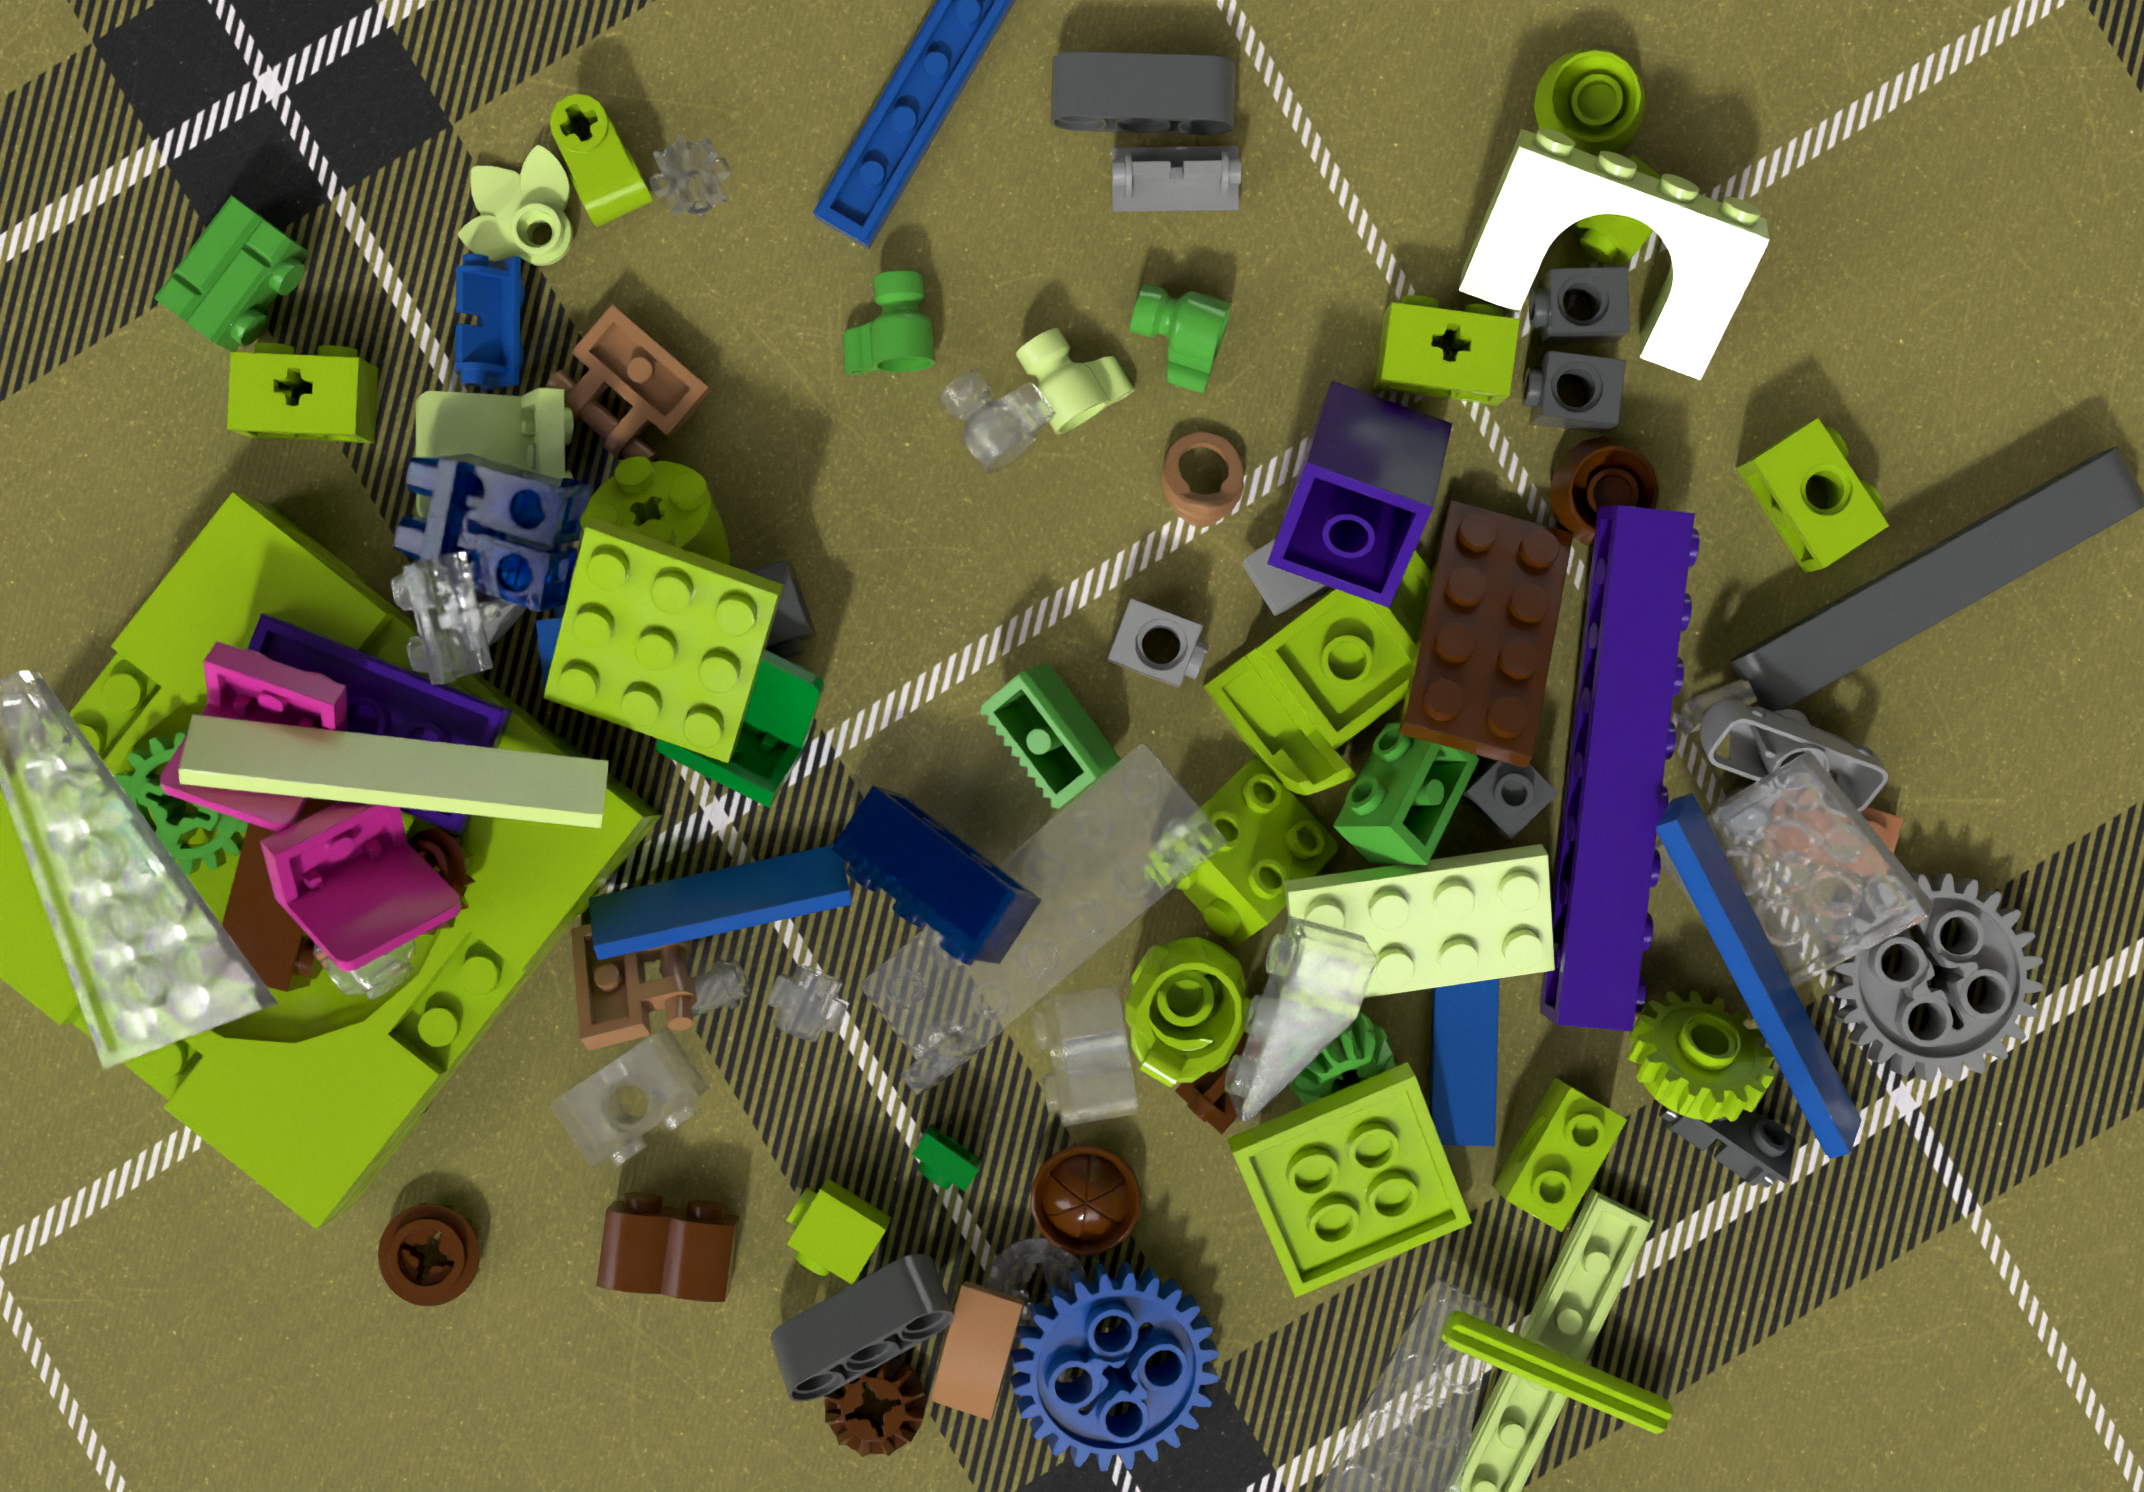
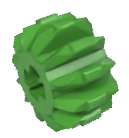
M1335 1007L1329 1018L1321 1022L1310 1016V1029L1306 1032L1291 1033L1292 1048L1283 1054L1285 1069L1290 1078V1086L1296 1098L1301 1100L1303 1106L1396 1067V1059L1390 1048L1392 1043L1384 1028L1379 1027L1376 1021H1370L1369 1017H1366L1360 1009L1345 1016Z

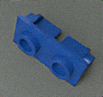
M464 254L462 255V266L456 267V312L477 316V326L469 324L456 325L454 371L461 373L462 385L480 386V391H490L519 385V372L524 360V351L520 343V308L522 307L525 295L524 284L521 280V257L513 256L489 263V257L486 255Z

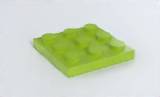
M593 517L585 527L543 698L729 763L736 750L784 585Z
M1408 1062L1227 1138L1295 1298L1472 1224L1420 1086Z

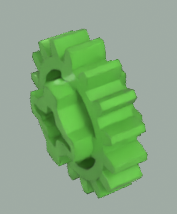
M189 729L177 732L174 745L166 734L150 739L149 744L152 754L142 748L130 752L127 758L136 771H123L115 774L113 778L117 785L127 789L126 795L109 802L110 809L126 811L128 820L121 823L115 829L117 834L126 835L134 832L139 838L131 852L135 857L153 850L157 853L155 869L160 871L170 867L178 859L183 875H191L198 871L202 859L210 870L222 866L226 863L224 850L234 856L241 853L244 838L239 832L246 833L249 823L192 802L190 803L199 807V809L188 814L185 812L187 807L185 800L171 796L163 791L160 775L155 772L162 765L170 761L188 734ZM148 808L150 809V811H151V813H152V815H153V817H154V819H155V822H156L157 826H156L155 823L153 822V820H152V818H151V816H150V814H149ZM198 827L209 831L214 829L221 831L211 841L189 844L190 838L196 835Z

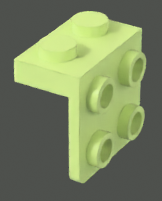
M537 388L523 396L426 391L419 395L416 399V508L418 515L426 521L465 522L459 520V517L472 520V523L497 522L523 525H546L566 519L565 509H570L573 503L574 480L572 473L565 471V445L568 446L571 443L574 422L571 408L564 407V389ZM487 462L506 465L508 469L524 472L530 476L531 485L525 511L520 517H512L501 511L485 509L479 506L478 498ZM489 465L482 496L483 505L485 491L493 489L497 466ZM498 467L500 470L495 491L500 494L506 469ZM508 473V481L505 483L503 492L504 505L501 508L510 513L518 514L523 507L528 480L524 476ZM462 501L475 505V508L463 505Z

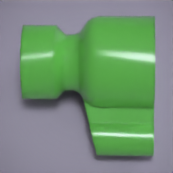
M896 270L877 274L873 277L874 301L881 307V314L873 321L851 328L843 333L845 374L864 375L875 371L906 373L933 367L936 364L934 328L929 317L921 313L919 305L925 299L924 275L909 270Z
M1144 283L1136 300L1129 331L1151 339L1159 334L1164 335L1169 343L1167 383L1205 394L1214 361L1225 334L1232 303L1196 291H1189L1180 298L1174 299L1169 296L1166 289Z

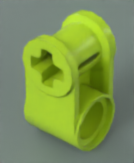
M583 94L566 96L559 101L551 112L550 127L552 135L572 175L570 177L595 227L598 228L653 202L654 199L628 148H625L614 124L601 104L589 95ZM587 120L591 125L590 132L593 137L582 142L578 137L579 133L576 124Z

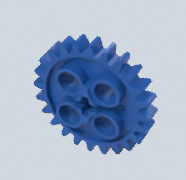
M1129 1262L1122 1263L1117 1278H1109L1103 1264L1098 1263L1095 1268L1094 1281L1087 1284L1075 1270L1071 1272L1072 1291L1066 1294L1053 1284L1048 1287L1053 1301V1305L1049 1309L1035 1303L1030 1305L1029 1308L1037 1327L1018 1326L1017 1334L1020 1343L1026 1348L1011 1351L1010 1357L1013 1367L1021 1372L1014 1374L1010 1379L1014 1394L1022 1396L1017 1401L1022 1419L1032 1418L1029 1424L1036 1440L1049 1435L1048 1443L1053 1455L1058 1456L1071 1445L1070 1452L1075 1466L1080 1467L1090 1453H1094L1100 1471L1107 1470L1112 1455H1121L1127 1470L1133 1469L1135 1452L1142 1449L1147 1457L1155 1462L1158 1460L1157 1442L1163 1439L1175 1448L1181 1446L1175 1431L1179 1424L1191 1429L1199 1427L1196 1417L1191 1410L1192 1406L1210 1407L1212 1404L1206 1389L1201 1385L1216 1383L1219 1379L1213 1365L1208 1363V1361L1219 1356L1213 1340L1207 1338L1213 1330L1205 1315L1197 1316L1200 1307L1193 1295L1190 1294L1180 1299L1182 1290L1177 1280L1173 1277L1159 1288V1277L1155 1269L1150 1266L1137 1281ZM1108 1316H1120L1123 1318L1120 1325L1112 1331L1098 1332L1095 1330L1097 1324L1103 1318ZM1145 1322L1151 1323V1325L1146 1326V1327H1144V1328H1141V1329L1138 1331L1139 1327H1140L1143 1323H1145ZM1160 1350L1172 1352L1169 1359L1158 1366L1146 1365L1148 1358L1153 1353ZM1080 1367L1084 1369L1081 1376L1074 1381L1059 1382L1056 1380L1058 1375L1067 1368ZM1122 1401L1133 1403L1132 1407L1122 1415L1110 1416L1107 1414L1109 1409L1116 1403ZM1091 1402L1090 1406L1086 1410H1079V1408L1087 1406Z

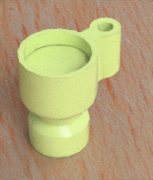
M1052 328L1024 344L1016 352V356L1026 373L1037 377L1039 385L1035 393L1036 402L1055 434L1059 435L1085 423L1105 407L1129 396L1135 389L1114 356H1107L1086 363L1072 362L1069 358L1071 347L1060 329Z

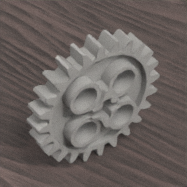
M1936 872L1930 885L1924 874L1912 873L1908 875L1907 891L1899 882L1889 880L1883 882L1886 901L1874 895L1864 894L1861 899L1868 915L1861 917L1846 913L1843 918L1855 932L1851 938L1833 937L1831 940L1833 944L1846 952L1844 960L1826 963L1827 969L1843 974V982L1827 989V994L1846 999L1848 1003L1834 1015L1835 1019L1843 1023L1857 1022L1858 1025L1851 1032L1848 1040L1859 1046L1873 1042L1867 1058L1879 1064H1883L1891 1058V1071L1903 1076H1907L1914 1067L1917 1078L1933 1082L1939 1067L1943 1077L1959 1081L1962 1072V1062L1971 1071L1980 1074L1986 1072L1983 1053L1986 1052L1994 1057L2005 1060L2008 1054L2001 1039L2005 1035L2020 1040L2026 1038L2023 1030L2015 1023L2018 1015L2037 1017L2038 1011L2034 1007L2024 1002L2025 993H2035L2044 990L2043 984L2027 979V970L2043 963L2042 958L2025 955L2022 951V948L2035 938L2034 932L2024 930L2013 931L2011 928L2018 921L2022 913L2018 909L2012 908L1996 911L2002 894L1998 891L1985 890L1977 896L1978 881L1974 879L1961 878L1954 887L1952 874ZM1954 918L1960 930L1959 939L1952 948L1946 950L1941 944L1940 931L1946 921ZM1912 924L1916 925L1918 944L1911 939L1908 931ZM1896 944L1902 955L1901 966L1896 973L1887 977L1881 966L1882 955L1887 948ZM1932 965L1941 966L1942 970L1941 973L1934 977L1937 989L1928 987L1926 982L1935 975ZM1981 976L1985 982L1986 995L1982 1003L1972 1008L1967 998L1968 987L1973 980ZM1924 1003L1929 1014L1928 1023L1921 1032L1913 1035L1908 1024L1909 1014L1918 1004ZM1950 1009L1957 1013L1960 1020V1025L1955 1029L1952 1027L1953 1017Z

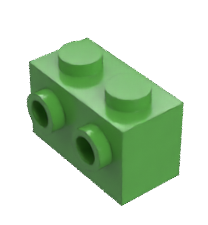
M1401 722L1386 723L1382 732L1375 739L1373 750L1356 783L1350 788L1346 802L1333 827L1370 864L1428 865L1474 772L1479 758L1469 752L1398 734Z

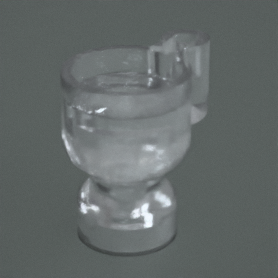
M974 368L961 374L946 386L939 395L938 401L952 418L963 421L965 425L962 432L964 445L985 472L992 474L1020 457L1034 443L1037 438V432L1054 418L1056 412L1033 383L1025 384L1001 399L994 400L991 396L992 386L979 369Z

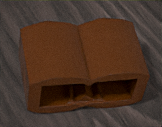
M628 1192L624 1194V1201H613L606 1209L596 1286L629 1293L662 1294L693 1301L725 1302L731 1288L740 1216L726 1213L725 1204L708 1200H692L688 1202L687 1209H676L663 1206L662 1196L645 1192Z

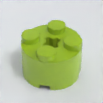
M642 456L630 457L622 461L616 467L614 476L603 483L593 494L580 518V525L583 531H585L587 524L595 517L729 565L730 546L726 529L705 479L693 469L679 463L667 461L651 462Z

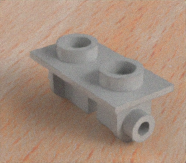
M1238 146L1112 148V212L1239 211L1241 158H1239Z

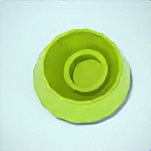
M1586 47L1567 52L1549 65L1537 84L1534 110L1539 128L1560 132L1575 142V149L1598 157L1601 151L1615 153L1632 140L1643 122L1646 97L1642 79L1629 61L1611 50Z

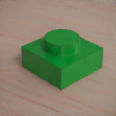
M932 1124L926 1129L912 1152V1155L921 1161L917 1169L930 1181L947 1190L953 1183L965 1192L979 1172L982 1163L981 1158Z

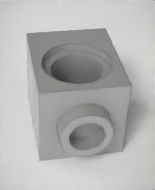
M1130 599L1107 662L1179 688L1184 676L1196 680L1209 644L1198 640L1203 625ZM1166 629L1176 637L1179 649L1174 660L1166 664H1157L1145 656L1142 649V640L1149 631Z

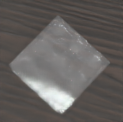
M1810 750L1703 813L1793 988L1929 918L1933 910V902ZM1659 839L1655 843V849L1660 853L1661 866L1696 908L1661 839Z

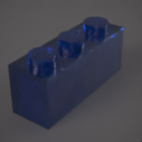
M877 786L871 787L831 849L850 864L845 871L849 877L871 891L878 892L880 888L896 900L892 909L900 917L919 928H925L926 924L943 936L939 946L953 958L970 966L974 961L1000 964L1042 901L1037 895L904 795Z

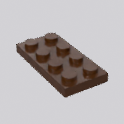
M1450 500L1444 512L1398 734L1526 768L1534 754L1573 533Z

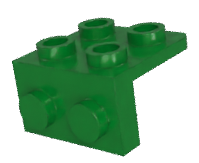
M765 650L736 750L729 763L660 739L657 740L655 751L770 808L803 754L825 688L824 682L804 666L789 662Z

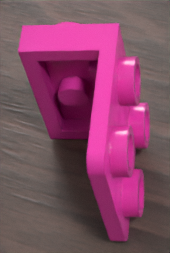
M216 641L204 659L208 703L200 716L348 732L345 685L336 683L321 673L304 672L270 660L257 651L241 650ZM187 735L160 775L163 791L171 796L276 832L293 825L309 800V797L180 784L179 766Z
M340 801L260 841L275 899L342 971H354L452 919L461 911L459 895L407 843L400 807Z

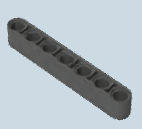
M2116 446L2107 449L2075 465L1732 658L1729 662L1755 707H1762L1772 712L1782 710L2144 507V493L2119 448Z

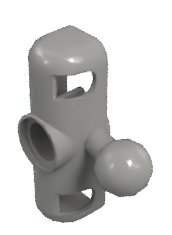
M1723 698L1711 705L1701 721L1700 740L1711 764L1758 781L1754 786L1741 785L1731 790L1723 801L1722 816L1728 827L1739 834L1755 835L1766 829L1773 819V803L1783 793L1795 794L1845 813H1857L1864 810L1871 803L1888 780L1887 771L1872 749L1861 745L1853 747L1847 739L1811 726L1807 717L1798 710L1782 709L1772 712L1762 707L1754 706L1747 708L1740 699ZM1727 734L1731 735L1729 741L1731 760L1725 759L1715 752ZM1831 772L1835 773L1834 791L1836 798L1827 795L1818 786L1825 778L1828 779Z

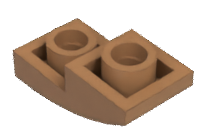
M964 1281L954 1309V1318L948 1330L931 1401L990 1421L993 1419L1026 1300Z

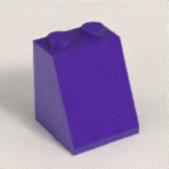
M1331 381L1309 438L1267 564L1389 608L1434 508L1453 423Z

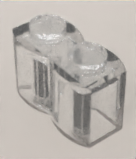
M1117 983L1042 996L1043 1010L1031 1013L1037 1049L1050 1048L1054 1073L1042 1075L1048 1113L1060 1111L1063 1126L1139 1114Z

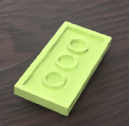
M1542 844L1433 859L1429 861L1428 865L1398 864L1284 881L1296 995L1300 1007L1555 970L1548 854Z

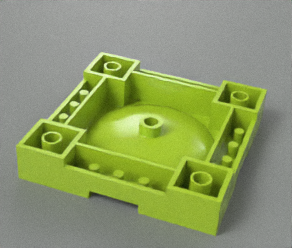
M232 492L113 642L111 647L117 651V654L41 749H29L0 785V978L60 1026L72 1023L167 1098L168 1102L163 1107L165 1110L318 1230L348 1212L428 1112L426 1110L428 1105L578 915L584 914L589 908L588 899L598 896L662 814L609 772H607L601 828L472 815L465 833L458 834L401 811L407 841L422 830L437 828L461 836L462 849L474 855L467 869V874L476 882L467 886L464 894L469 908L461 910L455 916L453 928L438 929L435 935L422 934L399 946L398 948L402 947L401 950L395 951L394 949L354 971L340 970L326 956L321 973L316 979H311L309 986L289 992L210 972L240 853L234 856L224 850L226 863L214 870H210L202 859L199 870L191 875H183L178 859L163 871L155 869L157 853L153 850H149L138 857L131 853L134 845L139 840L134 832L126 835L117 834L115 829L121 823L127 821L128 818L126 811L110 809L109 802L126 795L127 789L117 785L113 778L115 774L123 771H136L127 758L130 752L142 748L152 754L149 740L162 734H166L174 745L177 732L189 729L192 715H200L207 705L208 696L204 659L216 641L241 650H247L261 613L274 616L512 710V715L498 749L591 759L566 738L555 735L365 584L367 582L365 579L270 504ZM168 762L162 765L155 773L161 775ZM186 801V813L191 814L199 809V807ZM148 808L149 814H150V816H151L153 822H154L155 825L157 826V824H156V822H155V819H154V817H153V815H152L150 809ZM198 827L196 835L190 838L189 844L211 841L221 831L218 829L209 831ZM239 832V834H240L243 838H245V834H246V833H241V832Z

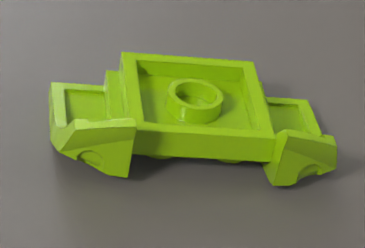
M1416 550L1411 557L1389 608L1334 588L1258 647L1250 650L1203 686L1204 690L1252 753L1264 763L1267 769L1287 790L1301 795H1310L1357 777L1335 750L1406 697L1432 574Z

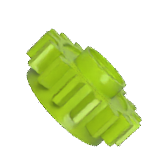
M1691 990L1686 1001L1683 1002L1679 996L1670 991L1666 993L1662 1003L1653 999L1648 1002L1643 1014L1637 1019L1633 1032L1631 1031L1628 1039L1633 1042V1045L1627 1056L1629 1061L1637 1064V1080L1642 1082L1653 1098L1663 1106L1677 1114L1692 1119L1712 1123L1715 1119L1726 1117L1732 1122L1738 1119L1743 1109L1749 1112L1754 1111L1776 1073L1769 1068L1774 1059L1771 1050L1759 1047L1764 1038L1760 1029L1748 1030L1743 1025L1748 1015L1745 1011L1741 1010L1733 1015L1724 1011L1725 1003L1723 998L1717 997L1711 1005L1703 1003L1698 991Z

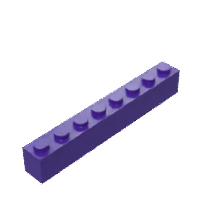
M1621 505L1598 507L1551 908L1555 970L1544 972L1539 1013L1557 1025L1633 1032L1635 1014H1640L1644 1007L1646 987L1643 977L1640 976L1642 952L1649 949L1653 937V920L1651 914L1647 912L1650 887L1657 885L1661 871L1660 853L1655 849L1656 826L1669 803L1667 788L1662 784L1665 760H1669L1672 757L1676 745V728L1674 723L1670 721L1673 696L1679 694L1684 678L1683 661L1678 657L1680 633L1687 629L1691 618L1692 602L1690 595L1685 593L1688 567H1692L1696 562L1700 543L1698 530L1693 528L1695 513Z

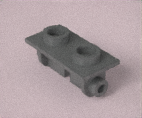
M1665 1106L1661 1107L1659 1116L1667 1121L1666 1128L1671 1132L1677 1133L1700 1150L1704 1151L1717 1138L1721 1140L1723 1144L1715 1150L1714 1159L1744 1178L1750 1185L1755 1186L1760 1183L1767 1188L1776 1179L1784 1184L1789 1181L1796 1138L1788 1134L1777 1122L1764 1118L1755 1111L1749 1112L1743 1109L1736 1121L1731 1122L1726 1117L1708 1123L1704 1120L1682 1116Z

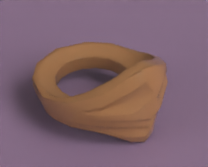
M1204 431L1182 436L1168 449L1161 470V484L1164 497L1178 517L1198 528L1211 526L1231 513L1240 500L1244 488L1243 465L1235 447L1222 436ZM1205 447L1216 451L1222 456L1228 471L1227 479L1221 484L1219 493L1202 495L1190 491L1189 484L1181 477L1179 460L1185 452L1192 448Z

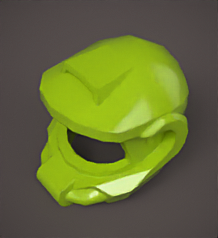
M1201 937L1178 938L1162 945L1152 946L1143 956L1131 977L1133 986L1125 1003L1126 1021L1131 1027V1048L1140 1061L1138 1069L1171 1088L1175 1083H1192L1207 1072H1215L1228 1063L1252 1018L1254 1003L1252 999L1245 996V978L1239 961L1221 946Z

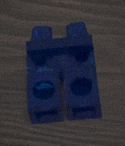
M470 453L440 457H412L409 461L405 483L408 491L431 497L428 518L414 514L403 516L397 524L393 547L395 550L419 561L418 573L431 577H442L452 583L537 612L566 605L578 548L564 544L580 540L582 530L580 518L586 510L591 487L590 483L570 478L559 479L519 469L502 462L487 460V458Z

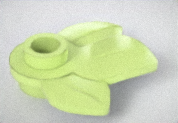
M536 145L524 161L520 174L494 166H474L471 169V192L480 216L472 219L458 232L459 238L474 254L486 255L489 257V261L493 262L518 256L524 261L537 266L551 265L561 260L567 254L573 240V228L564 210L570 196L571 185L563 166L550 151L541 145ZM541 225L551 226L552 236L550 240L542 245L534 244L532 240L534 230Z

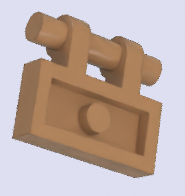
M613 304L571 351L576 358L589 368L588 372L577 383L563 370H559L550 378L545 387L564 389V407L571 408L573 422L583 421L605 440L603 447L617 460H621L624 457L628 459L630 457L642 456L651 462H654L658 452L642 439L643 433L651 423L672 439L712 392L707 385ZM609 386L633 406L622 420L618 419L599 402L600 396Z
M591 924L571 929L579 1036L588 1051L651 1035L649 1012L660 1009L666 1010L667 1026L671 1030H685L693 1025L692 1006L697 1002L695 980L688 976L686 957L692 952L691 940L598 960L593 947ZM657 959L660 960L662 978L646 982L644 963Z

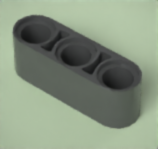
M1085 51L1060 53L1052 59L1050 123L1057 128L1071 131L1190 135L1224 134L1235 128L1237 64L1230 58L1213 55Z
M913 1254L888 1264L786 1321L773 1331L770 1341L788 1397L792 1401L803 1402L823 1397L938 1334L950 1325L954 1315L932 1257L926 1254Z

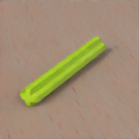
M1460 1310L1452 1311L1442 1328L1441 1338L1449 1347L1654 1434L1664 1432L1667 1429L1668 1421L1673 1416V1406L1660 1395Z

